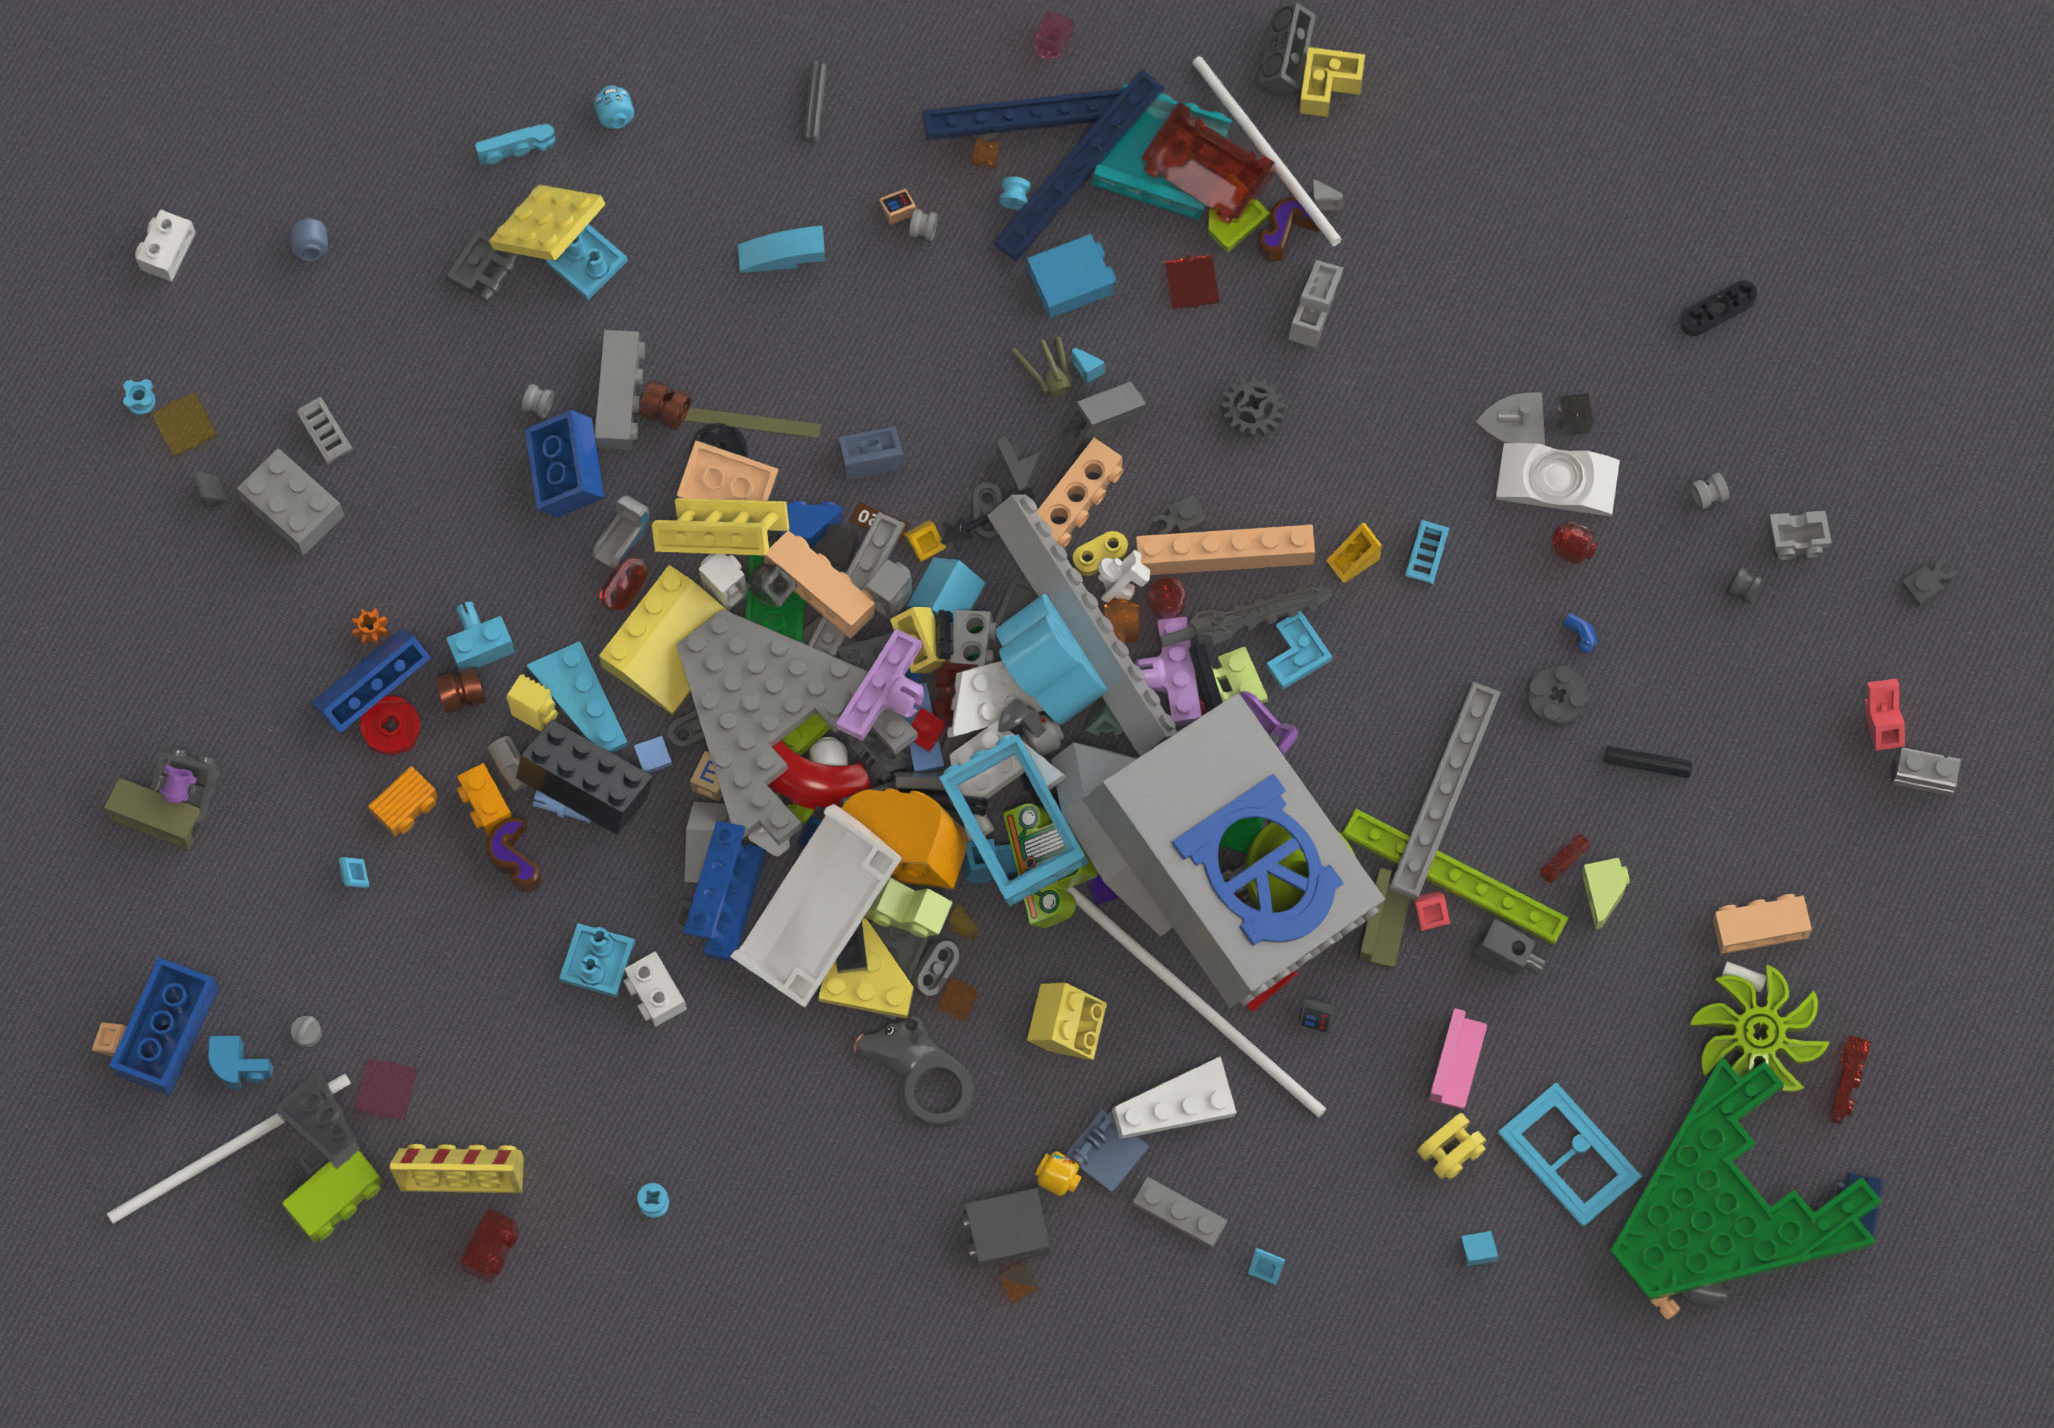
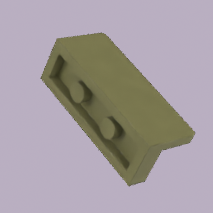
M122 778L118 779L104 806L106 817L109 821L188 851L193 843L191 830L200 814L199 808L184 802L180 804L168 802L164 799L163 794Z
M1380 868L1376 887L1385 900L1377 905L1379 912L1368 919L1359 961L1394 968L1410 898L1390 891L1389 888L1393 878H1390L1392 871Z

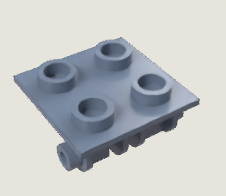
M1102 1109L1065 1155L1079 1164V1168L1112 1193L1150 1146L1138 1136L1120 1139L1113 1112L1106 1113Z

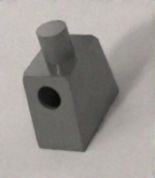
M1495 918L1481 931L1470 957L1513 976H1516L1523 968L1538 975L1545 963L1544 958L1531 952L1535 945L1533 939Z

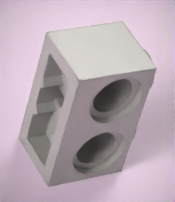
M887 559L868 582L866 590L874 599L875 611L889 621L899 614L911 599L913 591L909 569L899 562L894 564Z
M955 610L954 643H952L954 654L951 655L949 662L953 676H956L959 672L995 662V650H991L992 640H997L996 628L998 623L994 622L991 612ZM973 627H983L982 631L977 634L970 633ZM971 654L980 655L975 661L966 660Z

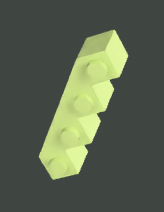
M890 877L864 918L884 927L893 926L909 931L915 936L926 938L927 936L940 933L953 902L928 888L915 891Z

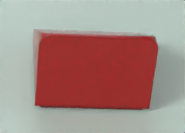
M924 708L920 709L911 724L918 734V738L913 742L929 753L946 731V723Z

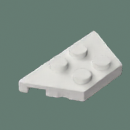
M997 661L956 674V693L952 699L951 710L954 711L952 727L948 728L947 734L948 737H954L989 727L996 721L999 722L1003 711L1014 699H1018L1026 707L1030 705L1037 712L1044 711L1036 698L1028 695L1016 683L1003 661Z

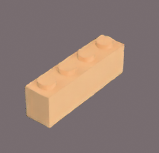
M788 530L769 548V552L764 555V567L850 639L874 617L875 602L873 597L866 590L858 589L846 573L838 572L834 569L824 555L816 554L810 549L806 540L801 536H795Z

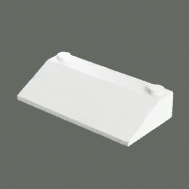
M835 804L825 809L823 813L826 816L742 946L730 956L803 1007L807 1006L902 859L899 854L860 821Z

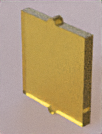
M195 392L178 401L172 400L170 405L152 413L174 457L192 448L198 449L200 444L217 436Z

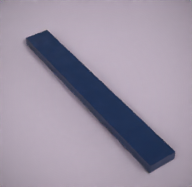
M1141 69L995 239L993 244L1013 261L1017 262L1091 176L1097 164L1100 165L1164 91V86L1145 70Z
M1121 89L922 110L926 141L1097 122L1120 95Z

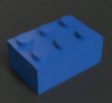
M569 410L525 429L537 510L555 517H561L604 499L592 418Z

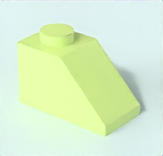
M1619 858L1585 864L1583 867L1582 877L1595 929L1603 927L1624 895L1626 884H1629L1628 870L1626 866L1621 867Z

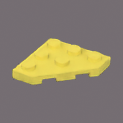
M863 918L862 924L868 970L838 974L835 961L822 981L818 998L819 1002L908 1019L914 991L913 986L869 921Z

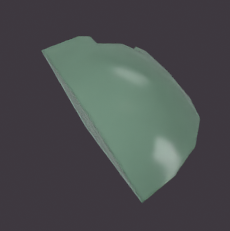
M1101 696L1095 701L1090 710L1086 731L1100 736V732H1114V735H1119L1124 731Z

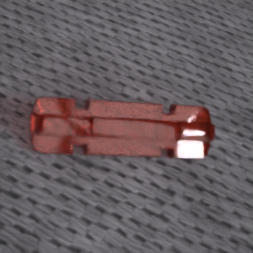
M1582 834L1577 835L1572 840L1571 845H1566L1551 859V864L1547 863L1541 869V876L1547 882H1553L1559 876V872L1563 873L1579 858V853L1583 854L1590 847L1588 839Z

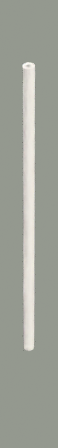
M1074 886L1067 889V892L1074 896L1078 907L1318 1118L1323 1115L1326 1108L1080 891Z

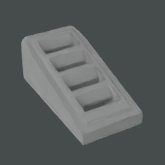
M321 397L296 411L300 422L327 464L353 450ZM326 420L328 421L327 424H325L324 426L318 428L317 430H314V429H313L315 426L319 425L320 423H322V422H324V421H326ZM334 430V434L322 441L320 440V437ZM337 440L341 441V444L335 446L329 451L326 450L325 447L331 445Z

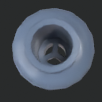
M304 218L293 224L290 229V242L293 254L307 262L316 261L325 255L328 250V236L325 225L319 220Z

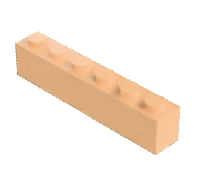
M1313 525L1137 536L1136 551L1141 553L1140 563L1151 570L1150 575L1314 564L1315 557Z

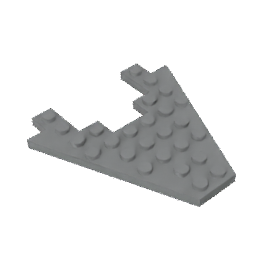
M722 609L676 645L731 824L745 826L743 839L761 825L780 846L803 827L798 818L767 786L788 770L787 763L777 754L772 746L781 741L815 713L834 733L839 730L836 726L838 719L868 671ZM890 709L883 710L871 728L895 755L918 738L917 731L903 716Z

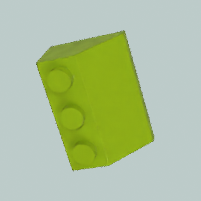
M357 1151L338 1169L328 1162L283 1201L282 1204L290 1218L315 1243L318 1239L322 1241L330 1236L334 1231L333 1226L341 1219H349L357 1211L358 1208L356 1206L365 1198L367 1200L373 1198L380 1191V1185L383 1182L362 1153Z

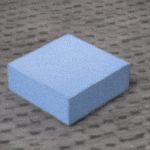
M662 736L634 745L642 770L648 774L672 766Z

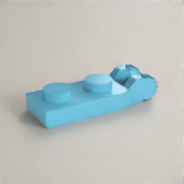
M546 123L477 142L475 147L480 165L486 163L495 164L511 155H525L534 148L540 151L547 150V148L553 147L556 142L554 128Z

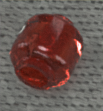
M1570 521L1565 525L1560 524L1553 535L1551 546H1554L1556 556L1573 564H1580L1586 558H1592L1597 548V543L1593 542L1594 533L1591 529Z
M1162 577L1152 584L1148 596L1149 607L1152 613L1158 618L1171 619L1178 617L1184 611L1187 595L1184 585L1179 580L1172 577Z

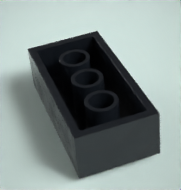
M554 720L547 724L523 752L516 779L616 835L619 834L647 800L653 778L647 772Z

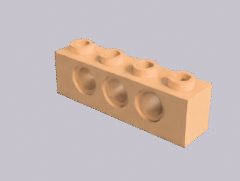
M1096 438L1092 439L1037 510L1041 519L1051 527V535L1057 544L1061 545L1064 549L1069 544L1072 538L1071 533L1075 527L1078 526L1080 528L1086 522L1089 516V509L1093 504H1100L1106 495V487L1110 482H1117L1124 470L1122 468V456ZM1090 472H1096L1101 475L1096 480L1086 477ZM1073 494H1079L1083 497V500L1073 502L1069 497ZM1057 516H1062L1066 519L1063 524H1055L1051 520Z

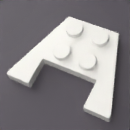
M996 721L949 755L951 765H962L970 761V757L974 753L984 749L988 751L997 746L996 743L1003 737L1008 735L1014 737L1015 734L1010 730L999 733V722ZM1022 741L1049 790L1066 779L1065 774ZM1015 754L960 784L958 788L964 796L985 797L988 799L1025 771ZM986 814L984 817L974 815L984 836L994 830ZM964 824L968 841L973 842V839Z

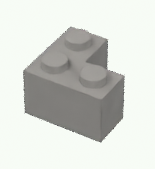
M694 801L686 828L684 882L698 883L716 821L731 823L725 804Z

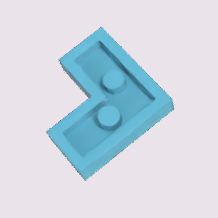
M1298 611V615L1291 618L1287 617L1275 625V629L1289 650L1267 662L1266 667L1282 690L1332 661V655L1302 611Z

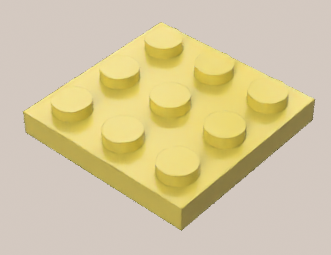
M538 185L532 190L526 200L515 209L509 219L498 228L489 242L494 250L556 261L604 207L605 202L601 195Z

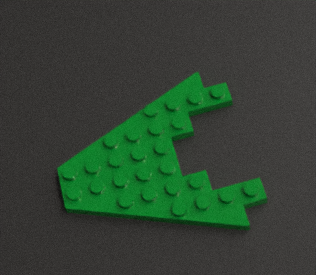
M1724 1058L1719 1060L1611 1249V1255L1649 1301L1869 1248L1876 1243V1240L1859 1220L1878 1207L1882 1200L1862 1177L1814 1213L1795 1190L1770 1207L1733 1163L1754 1148L1756 1144L1738 1121L1784 1088V1083L1765 1061L1743 1078H1740Z

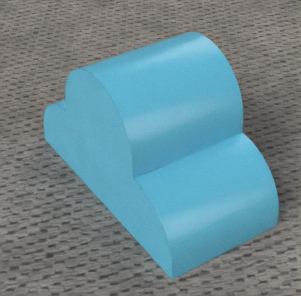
M1042 594L996 628L997 637L1002 645V648L999 649V654L1006 669L1016 683L1028 695L1036 698L1044 711L1058 724L1063 725L1109 691L1047 594Z

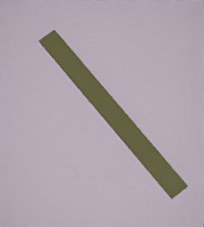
M689 408V412L684 420L707 424L722 423L731 427L819 438L821 424L698 408Z

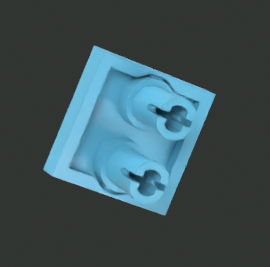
M589 224L556 261L546 260L549 268L587 300L628 262L626 255Z
M578 923L559 978L560 982L618 998L625 977L624 968L629 965L636 943L635 939L608 932L602 927L593 928Z

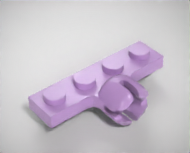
M1187 617L1157 620L1159 636L1188 628ZM1190 640L1161 647V654L1159 656L1137 659L1134 664L1144 673V680L1150 689L1154 692L1162 691L1167 694L1170 715L1176 727L1190 725L1201 717L1195 670L1189 654Z
M895 629L836 723L837 729L863 741L883 710L890 709L904 717H912L917 712L913 706H921L924 698V688L921 684L906 678L905 673L922 648L921 640Z

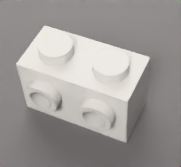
M160 210L157 217L151 219L147 230L148 235L145 241L138 245L135 257L140 270L172 282L196 232L192 221Z
M710 554L701 562L699 572L703 589L728 611L747 596L745 575L740 570L742 566L733 555L730 554L727 557L725 554Z
M656 951L624 968L627 978L623 982L630 995L637 994L641 1001V1004L637 1005L645 1021L651 1019L656 1027L687 1010L684 999Z

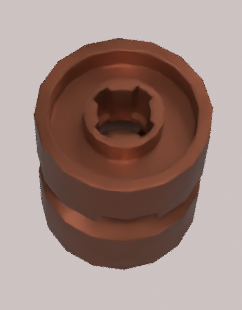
M653 380L644 392L639 407V414L654 421L660 418L663 425L678 430L689 412L692 396L677 389L670 392L669 386Z
M476 666L460 670L457 676L448 673L436 677L445 713L460 710L463 704L471 707L486 703Z

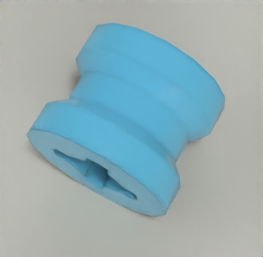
M1020 177L1004 178L1002 181L1004 191L1000 195L999 203L1009 209H1022L1028 202L1026 193L1030 191V182Z
M648 1183L639 1190L637 1200L639 1208L644 1215L650 1218H659L666 1213L669 1207V1198L664 1187L660 1184Z

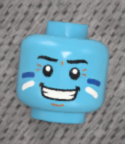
M607 86L594 99V107L601 125L606 128H623L634 117V108L630 96L623 88Z

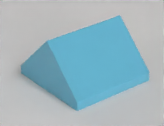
M933 557L906 608L931 607L935 620L939 610L951 611L954 628L955 610L971 611L986 583L960 560Z

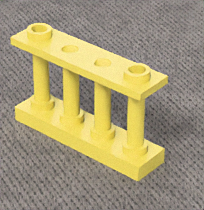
M677 498L675 500L677 520H655L652 523L655 552L766 555L769 552L767 531L789 530L787 503L785 501Z

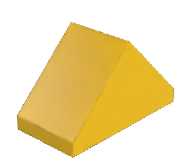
M1361 523L1326 561L1341 581L1345 583L1380 560L1382 545L1365 523Z

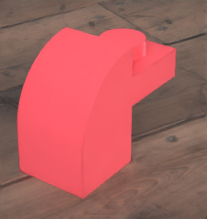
M1897 678L1868 682L1867 699H1864L1865 714L1875 751L1905 747V722L1899 709V683Z

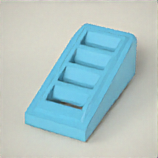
M1421 520L1406 570V577L1429 584L1434 583L1450 528ZM1424 532L1441 536L1440 542L1423 537ZM1424 543L1438 547L1437 552L1419 548L1420 544ZM1417 554L1432 557L1434 562L1430 563L1416 559ZM1414 564L1431 569L1430 575L1413 570Z

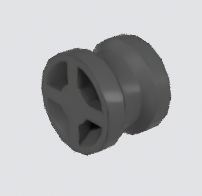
M1741 568L1729 594L1733 596L1740 595L1744 597L1745 602L1751 604L1763 578L1752 576L1748 573V570Z

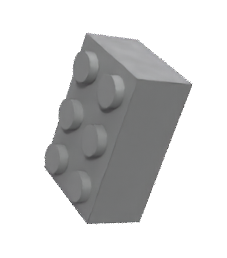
M279 448L237 487L241 500L303 556L345 516L341 504Z

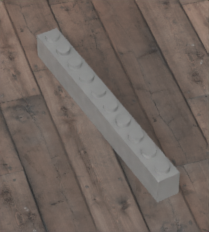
M1011 495L990 512L987 517L1038 597L1042 594L1049 596L1109 691L1102 698L1141 757L1176 734V724L1159 704L1160 699L1158 695L1148 687L1142 670L1137 665H1134L1128 655L1129 650L1126 645L1118 640L1113 632L1114 628L1110 620L1103 616L1097 607L1098 601L1083 585L1081 574L1067 560L1066 551L1061 545L1057 544L1051 535V527L1037 513L1035 502L1027 495Z

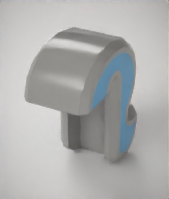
M628 495L620 497L616 502L617 515L596 542L592 551L594 559L612 569L620 568L626 561L628 551L640 540L649 522V508Z

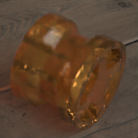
M978 137L975 143L972 165L980 166L985 164L991 169H996L1001 142L994 140L990 143L986 142L984 138Z

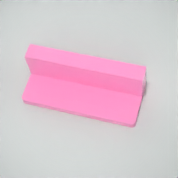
M1454 1008L1429 1100L1464 1109L1487 1024L1465 1018L1466 1011Z

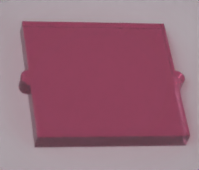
M368 1059L356 1111L375 1114L380 1119L385 1116L405 1120L417 1069L396 1065L394 1061L385 1063Z

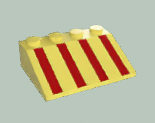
M410 1144L407 1148H399L390 1163V1170L401 1191L522 1193L524 1157L521 1150L507 1145L499 1146L498 1150H486V1147L481 1145H470L468 1149H456V1146L439 1145L438 1149H426L424 1145Z

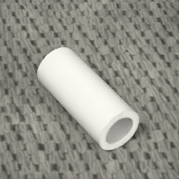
M1728 961L1722 976L1735 975L1746 979L1755 987V991L1761 993L1766 981L1765 975Z

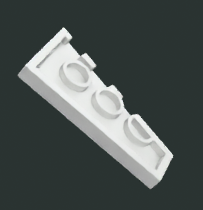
M1220 1056L1115 1106L1112 1112L1119 1137L1123 1139L1234 1117L1236 1109Z

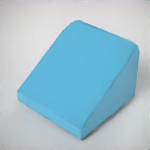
M1078 348L1072 349V363L1084 382L1089 383L1105 373L1104 361Z
M1491 1231L1461 1236L1467 1266L1497 1261L1498 1254Z

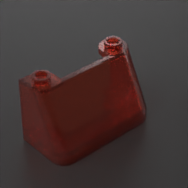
M1178 102L1142 155L1141 162L1145 166L1143 170L1155 179L1160 176L1216 212L1215 216L1227 225L1231 222L1238 223L1275 176L1276 164L1264 155L1261 159L1256 160V153L1253 151L1249 153L1204 124V120L1201 118L1196 119L1193 115L1189 114L1191 111L1189 107Z

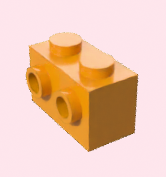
M484 763L457 776L460 786L456 790L464 804L470 803L473 811L469 814L477 829L483 827L487 837L490 836L492 830L501 821L512 818L509 808Z

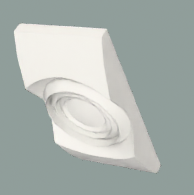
M1504 443L1496 500L1612 517L1620 460L1587 450H1558L1539 443Z

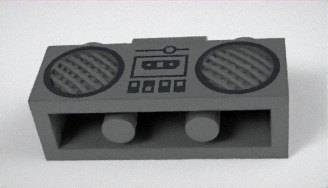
M1298 2L1275 8L1272 22L1269 26V38L1264 41L1259 64L1261 72L1258 76V85L1275 97L1300 90L1316 15Z

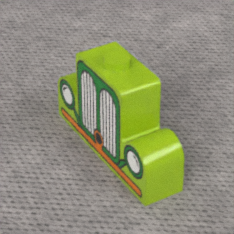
M1028 803L1003 813L1018 876L1068 850L1044 807ZM1074 833L1073 835L1089 864L1024 899L1030 925L1048 928L1069 919L1075 912L1076 901L1074 896L1067 892V889L1091 880L1098 874Z

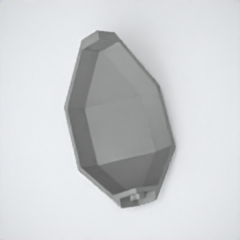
M1073 742L1051 759L1052 765L1066 776V779L1056 785L1061 813L1104 883L1161 937L1173 928L1083 801L1104 780L1138 758Z

